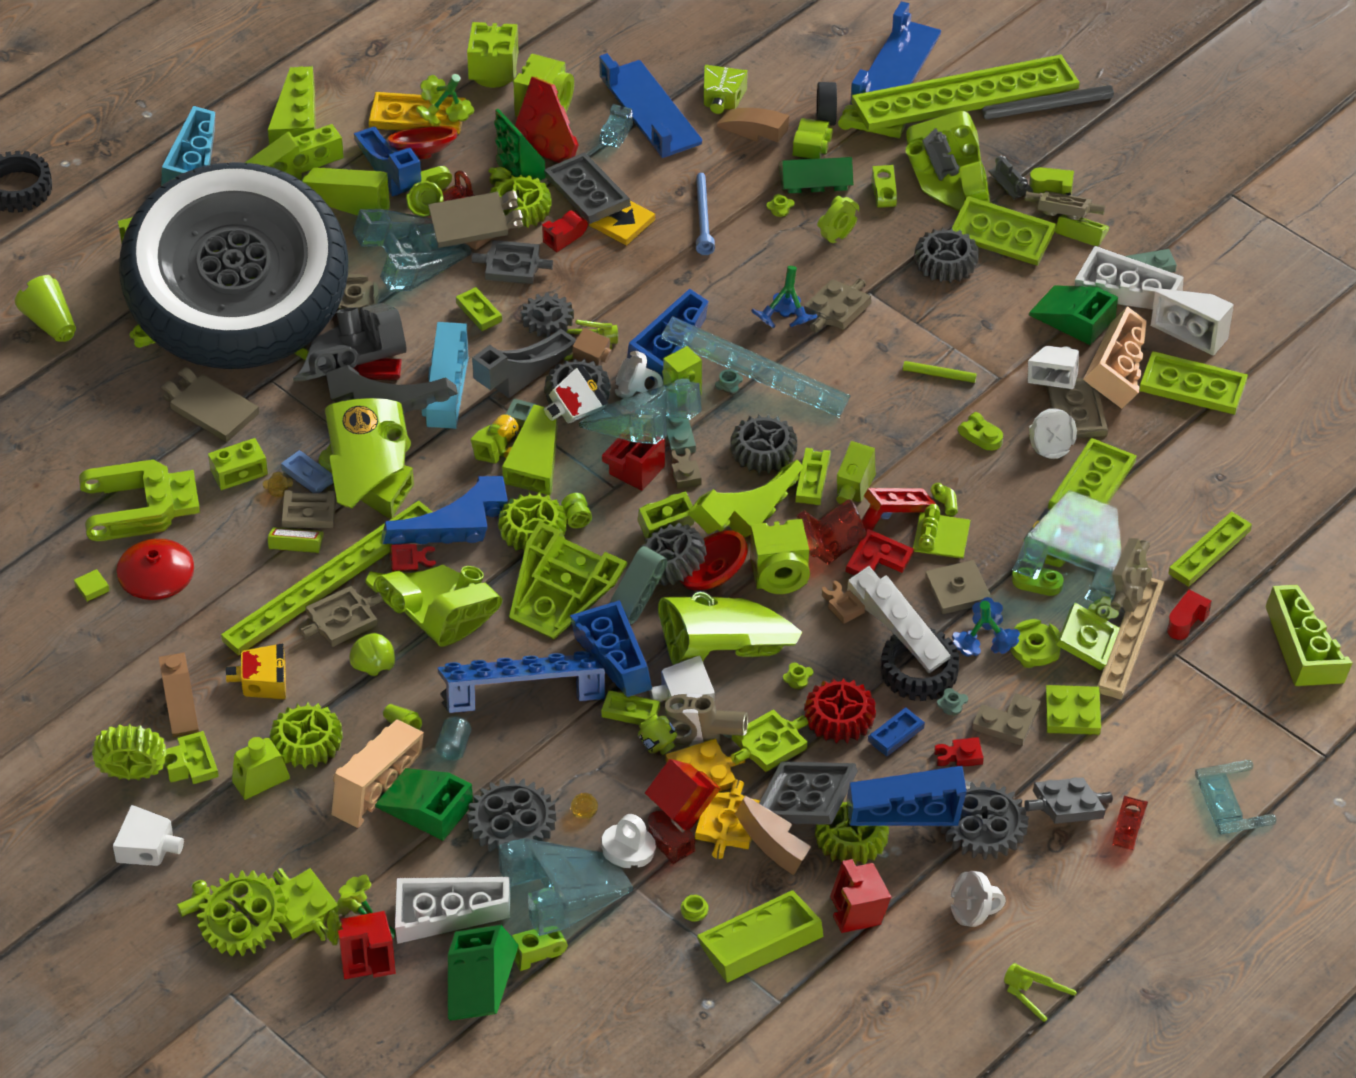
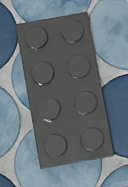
M585 152L544 170L545 177L590 224L631 206L630 198Z

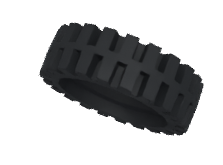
M9 151L5 152V157L0 154V178L15 172L32 173L39 177L36 183L23 190L6 191L0 189V211L4 212L6 208L10 213H14V209H17L18 212H23V208H27L29 211L33 209L32 205L38 207L41 205V201L45 202L52 190V177L47 161L45 162L44 158L38 157V154L35 153L30 156L29 151H24L23 154L20 151H15L13 155Z
M930 628L951 656L945 662V669L941 673L929 678L910 677L900 672L895 666L894 661L898 655L909 649L895 634L890 637V640L886 641L881 655L882 679H885L886 686H891L892 692L896 693L899 691V696L903 698L908 694L909 700L915 701L916 696H920V701H926L927 696L931 700L937 699V693L943 696L945 689L953 688L959 671V652H957L956 645H952V640L949 637L945 639L944 633L939 632L936 635V629Z

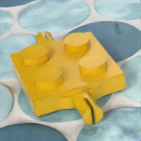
M716 738L666 754V762L669 759L691 764L698 771L704 772L721 788L719 792L732 788L735 777L731 767L736 766L735 762L733 763L731 756L727 757L721 751Z
M737 779L733 781L731 792L717 793L700 816L695 839L714 843L715 847L712 856L716 859L718 852L719 859L724 857L726 846L748 850L752 839L735 815L745 797L741 795L744 787V782L739 780V784ZM752 799V800H754V801L757 802V803H760V801H761V800Z

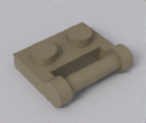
M285 490L282 528H334L335 490H328V493H293V490Z

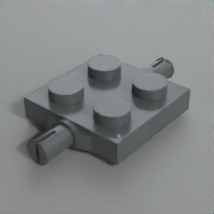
M493 240L491 249L487 254L472 253V263L486 264L485 280L533 284L538 268L553 270V260L539 259L540 244Z
M1074 777L1071 779L1034 782L1033 793L1037 799L1026 800L1024 806L1027 812L1035 810L1044 811L1050 816L1054 824L1104 819L1106 809L1102 803H1112L1113 796L1110 791L1096 793L1092 791L1083 777Z

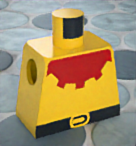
M284 644L244 650L241 653V666L226 667V682H242L243 695L246 697L286 699Z

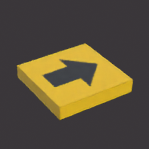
M630 201L631 206L599 221L589 223V226L627 246L655 221V213Z

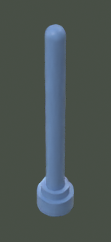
M698 173L696 175L700 235L696 239V250L701 255H709L715 250V240L709 234L706 177L704 173Z

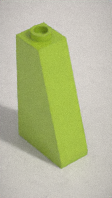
M313 167L309 174L305 175L302 179V182L313 189L329 207L380 222L390 208L388 175L386 172Z
M533 405L502 466L504 483L507 485L551 495L558 422L557 418L551 421L544 411L545 407Z
M330 443L327 449L321 452L319 464L332 473L330 464L332 449ZM404 465V470L378 484L360 500L387 518L392 519L414 486L413 468Z

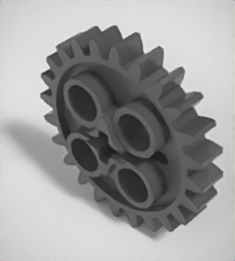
M511 778L509 784L500 779V786H496L491 782L489 783V791L481 788V796H473L474 803H469V812L467 813L469 831L473 832V839H479L481 847L488 844L489 852L498 848L499 855H502L505 850H509L510 856L514 855L515 850H519L524 855V848L528 847L531 851H535V843L543 846L544 838L550 839L551 830H555V802H551L550 794H544L543 787L536 790L535 782L526 786L525 779H522L519 784H515L514 778Z
M984 781L981 782L980 787H976L971 782L970 789L967 790L958 826H941V834H946V842L953 841V849L962 847V855L968 851L972 852L973 859H975L978 853L982 854L984 860L987 859L988 854H992L997 859L998 852L1007 856L1009 848L1017 850V843L1022 844L1024 835H1027L1029 816H1026L1027 811L1025 807H1022V799L1014 800L1015 792L1006 794L1005 786L997 790L995 783H992L990 788H988Z

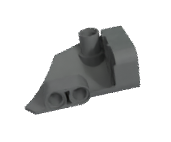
M379 303L360 308L359 312L357 307L337 311L339 325L311 341L307 359L300 372L293 377V380H309L325 376L327 372L346 365L354 368L359 364L406 353V341L398 310L389 305Z

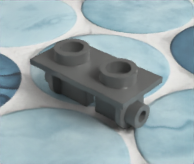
M935 128L922 142L939 181H941L947 174H950V176L957 175L959 173V165L956 163L953 154H947L951 149L946 140V135L938 132L937 128Z
M998 156L995 159V168L990 169L988 172L1013 199L1026 195V191L1033 192V189L1028 185V180L1013 168L1007 157Z

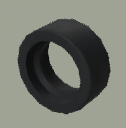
M818 82L816 118L820 121L829 122V126L836 125L837 84L836 82Z

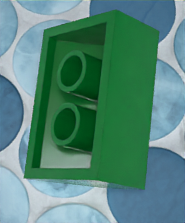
M852 157L782 160L778 163L782 190L787 189L788 194L802 193L801 189L811 188V193L825 192V187H834V191H848V186L854 185Z

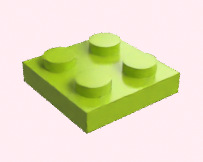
M1074 603L1069 610L1056 645L1097 669L1102 670L1107 664L1120 628L1079 604Z
M1046 685L1047 733L1100 735L1099 687Z

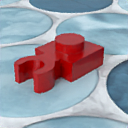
M417 544L391 545V571H417L418 563L425 567L434 566L436 561L427 560L425 554L433 553L435 547L427 546L422 551H417Z
M979 737L952 740V746L937 744L934 748L935 755H944L937 757V766H947L950 762H955L956 767L983 765L984 757Z

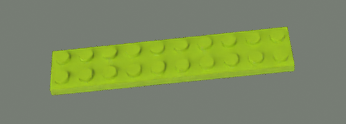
M1060 54L852 95L851 103L867 130L871 131L941 117L957 111L967 112L982 109L989 105L1079 89L1080 82Z

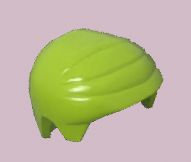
M367 634L358 639L351 648L349 655L351 666L371 676H377L382 670L387 669L390 671L395 665L393 646L381 634Z

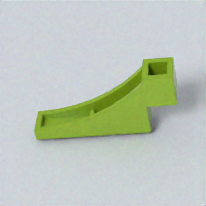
M795 460L784 466L766 485L754 490L739 493H718L712 489L700 496L687 514L708 535L716 530L722 531L729 526L733 531L740 533L745 538L751 535V524L763 523L764 520H767L776 511L774 506L788 495L786 490L799 480L800 476L798 474L804 466L798 460Z

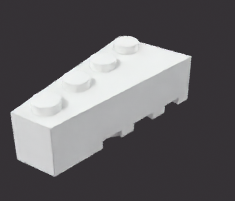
M1094 246L1075 279V286L1099 287L1118 296L1117 304L1153 309L1155 291L1158 288L1183 291L1184 277Z
M509 877L397 878L395 917L397 944L510 918Z

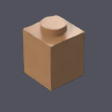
M583 328L573 345L572 358L580 362L585 359L587 363L594 361L596 366H601L603 362L607 363L611 356L610 339Z

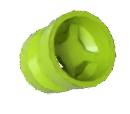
M572 493L562 500L561 506L565 510L567 523L570 527L576 529L583 528L591 522L592 514L587 507V501L583 494Z

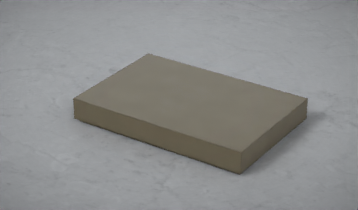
M1077 378L1073 389L1046 385L1051 409L1063 410L1074 419L1077 428L1076 438L1107 436L1108 428L1099 391L1084 381V378Z

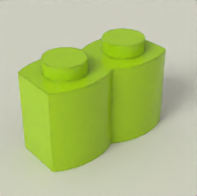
M801 118L794 137L792 156L821 159L822 154L826 155L828 142H831L833 131L832 128H829V122Z

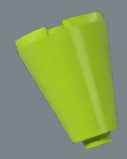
M43 275L26 283L29 287L24 292L20 289L15 297V305L18 310L57 342H66L72 339L76 326L59 282L50 275Z

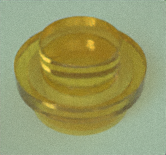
M580 793L572 800L571 811L578 818L588 819L597 813L598 802L591 794Z

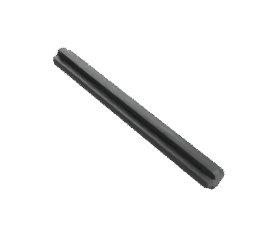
M1111 85L994 104L983 107L982 115L987 120L1113 98L1114 90Z

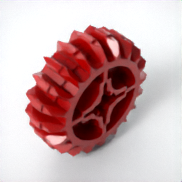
M843 677L841 681L836 682L832 678L830 683L823 680L821 687L814 685L812 692L808 693L806 703L804 704L805 717L808 720V726L810 730H815L817 737L824 735L825 741L832 738L836 744L839 740L844 739L848 744L850 738L858 741L860 735L866 736L868 729H872L874 718H876V703L874 698H872L871 692L865 691L863 684L856 686L855 680L848 683Z

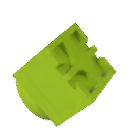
M472 22L467 49L469 80H474L482 86L491 88L502 87L514 81L517 73L516 65L519 52L517 24H503L501 27H497V23L488 26L484 22Z
M531 54L526 61V66L522 67V74L519 73L513 81L515 116L518 117L531 76L554 84L558 91L557 96L560 104L564 106L567 112L573 96L574 77L572 74L566 73L565 62Z
M802 519L787 520L784 525H780L779 521L774 522V526H769L767 523L751 524L750 560L757 589H764L773 594H787L802 588L808 583L810 578L808 565L809 546Z

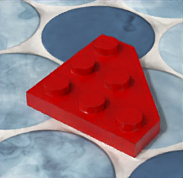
M531 76L515 127L541 156L557 163L575 157L579 144L569 127L570 121L564 106L560 104L556 86L538 77Z

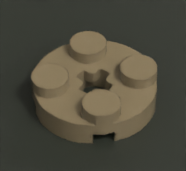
M348 275L344 295L337 311L357 307L359 312L360 308L377 304L379 300L377 284L374 281L373 283L369 281L365 275Z

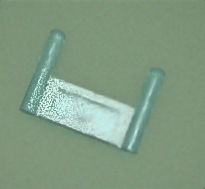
M1251 760L1195 769L1196 779L1199 780L1200 789L1220 835L1276 824L1277 819L1274 814L1243 819V813L1227 774L1252 770L1254 765Z

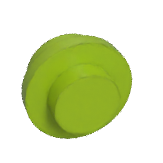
M690 895L681 904V914L689 921H701L708 914V904L699 895Z

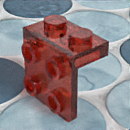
M850 499L846 500L821 520H817L805 510L797 515V519H802L809 554L814 558L818 557L827 565L851 549L867 535L856 505Z

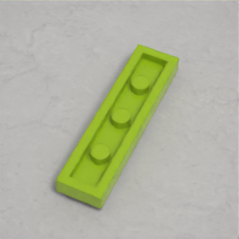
M1231 511L1169 567L1168 574L1186 586H1191L1251 531L1252 524Z

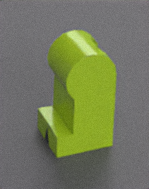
M894 165L873 166L871 183L877 208L896 207L897 193ZM881 172H886L889 174V177L879 178L877 175Z
M1042 167L1035 168L1030 173L1029 186L1033 189V193L1040 194L1049 191L1071 195L1074 171Z
M554 924L512 935V938L519 944L514 961L520 971L529 969L531 963L546 959L547 957L554 958L560 956L568 947V943L559 927Z

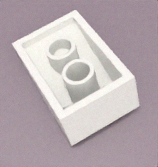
M1158 288L1155 291L1151 326L1214 356L1228 340L1234 304L1213 294Z

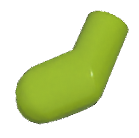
M941 483L933 484L930 489L933 498L945 505L946 515H956L958 507L955 492Z
M195 881L192 884L194 891L191 898L177 904L181 917L200 910L199 904L207 903L203 897L204 894H210V888L207 887L206 881Z

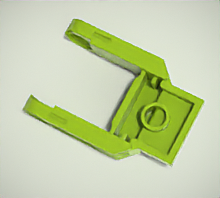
M146 460L87 469L79 475L80 490L86 493H111L145 488L147 507L89 517L85 522L87 537L92 541H105L164 532L172 524L171 520L175 517L200 513L194 470L168 473L167 466L155 460ZM88 480H98L95 484L86 483ZM95 526H104V527H105V528L102 529V530H93V529H92V528L95 527Z

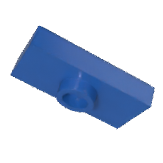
M905 707L868 735V742L887 757L923 730L925 722Z

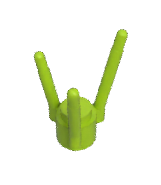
M583 320L575 321L577 325L597 328L589 330L609 338L610 349H612V344H618L617 325ZM568 329L566 333L580 334L582 329ZM573 354L566 356L564 360L573 359Z
M1013 963L1008 968L1004 977V983L1009 985L1007 992L1016 996L1043 1022L1047 1021V1017L1020 990L1027 991L1032 982L1035 981L1073 996L1077 994L1075 990L1053 982L1052 978L1027 970L1016 963Z

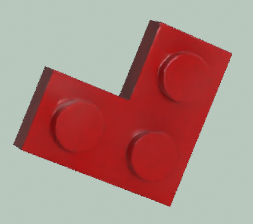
M867 529L849 560L845 572L855 576L868 566L875 572L880 563L903 573L913 556L914 548Z

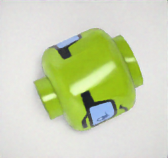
M654 714L639 725L638 738L649 753L654 754L660 751L664 755L675 747L673 741L677 738L678 733L666 716L658 717L657 714Z

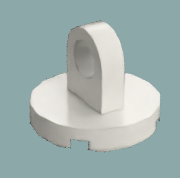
M639 351L631 352L630 355L632 357L630 359L626 358L618 371L616 385L619 387L615 389L616 395L623 399H629L636 391L650 396L656 395L663 385L661 376L657 372L646 368L647 360L645 354ZM653 376L655 385L651 389H646L644 386L646 378Z
M1047 409L1041 412L1034 419L1033 424L1029 426L1032 447L1037 454L1049 459H1058L1066 455L1070 451L1068 449L1071 447V444L1074 445L1076 440L1077 428L1074 419L1060 409Z
M634 814L625 815L617 825H613L605 830L601 839L604 857L612 864L623 868H631V865H638V868L643 867L651 862L655 854V839L646 830L642 819Z
M969 871L961 873L955 880L951 890V897L954 898V905H951V911L955 920L963 926L976 927L981 925L988 915L997 913L1006 902L1005 896L1000 889L991 886L988 878L982 872Z

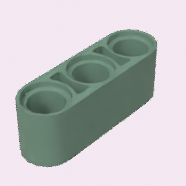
M646 546L638 550L610 600V603L620 600L630 624L635 623L640 617L668 563L665 557Z

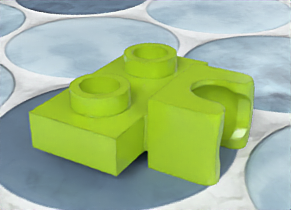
M204 731L177 738L178 746L166 749L164 767H167L170 782L187 779L189 775L192 784L219 777L218 769Z

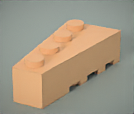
M1126 307L1111 322L1083 379L1121 409L1139 393L1137 381L1141 376L1139 363L1143 358L1141 346L1144 344L1146 320L1129 307Z
M396 720L389 727H385L374 740H370L363 750L358 754H354L347 764L338 768L333 777V782L335 783L332 815L359 828L364 822L362 818L367 810L373 812L376 808L375 804L380 794L388 790L396 780L397 774L400 775L405 768H409L422 752L424 732Z

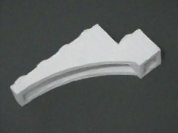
M868 566L848 580L847 591L850 590L863 603L866 611L875 616L897 636L928 673H931L950 659L951 655L887 575L880 579L872 568Z

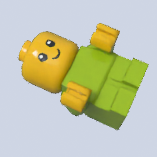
M503 414L491 425L477 431L470 439L475 459L496 464L500 460L499 456L507 458L512 447H509L507 450L505 448L519 430L518 423L513 417Z

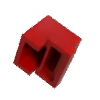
M630 425L602 454V462L609 465V475L643 491L665 467V439Z
M669 759L645 791V794L683 830L690 831L721 788L704 772L698 771L691 764Z
M852 859L842 861L830 894V898L838 911L833 913V918L841 933L882 924L891 895L873 863L856 866Z
M385 911L340 919L341 930L338 931L344 980L372 974L373 978L396 974L393 940Z

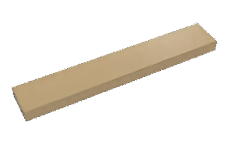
M1151 578L1150 583H1147L1143 592V598L1138 603L1135 611H1125L1118 635L1097 686L1099 687L1100 694L1122 700L1163 590L1164 581Z

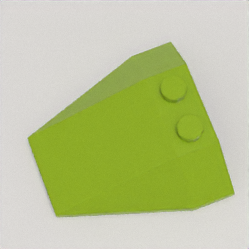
M539 521L526 543L509 618L554 640L572 624L570 615L588 610L615 586L628 563L607 552L600 556L565 539L562 531Z

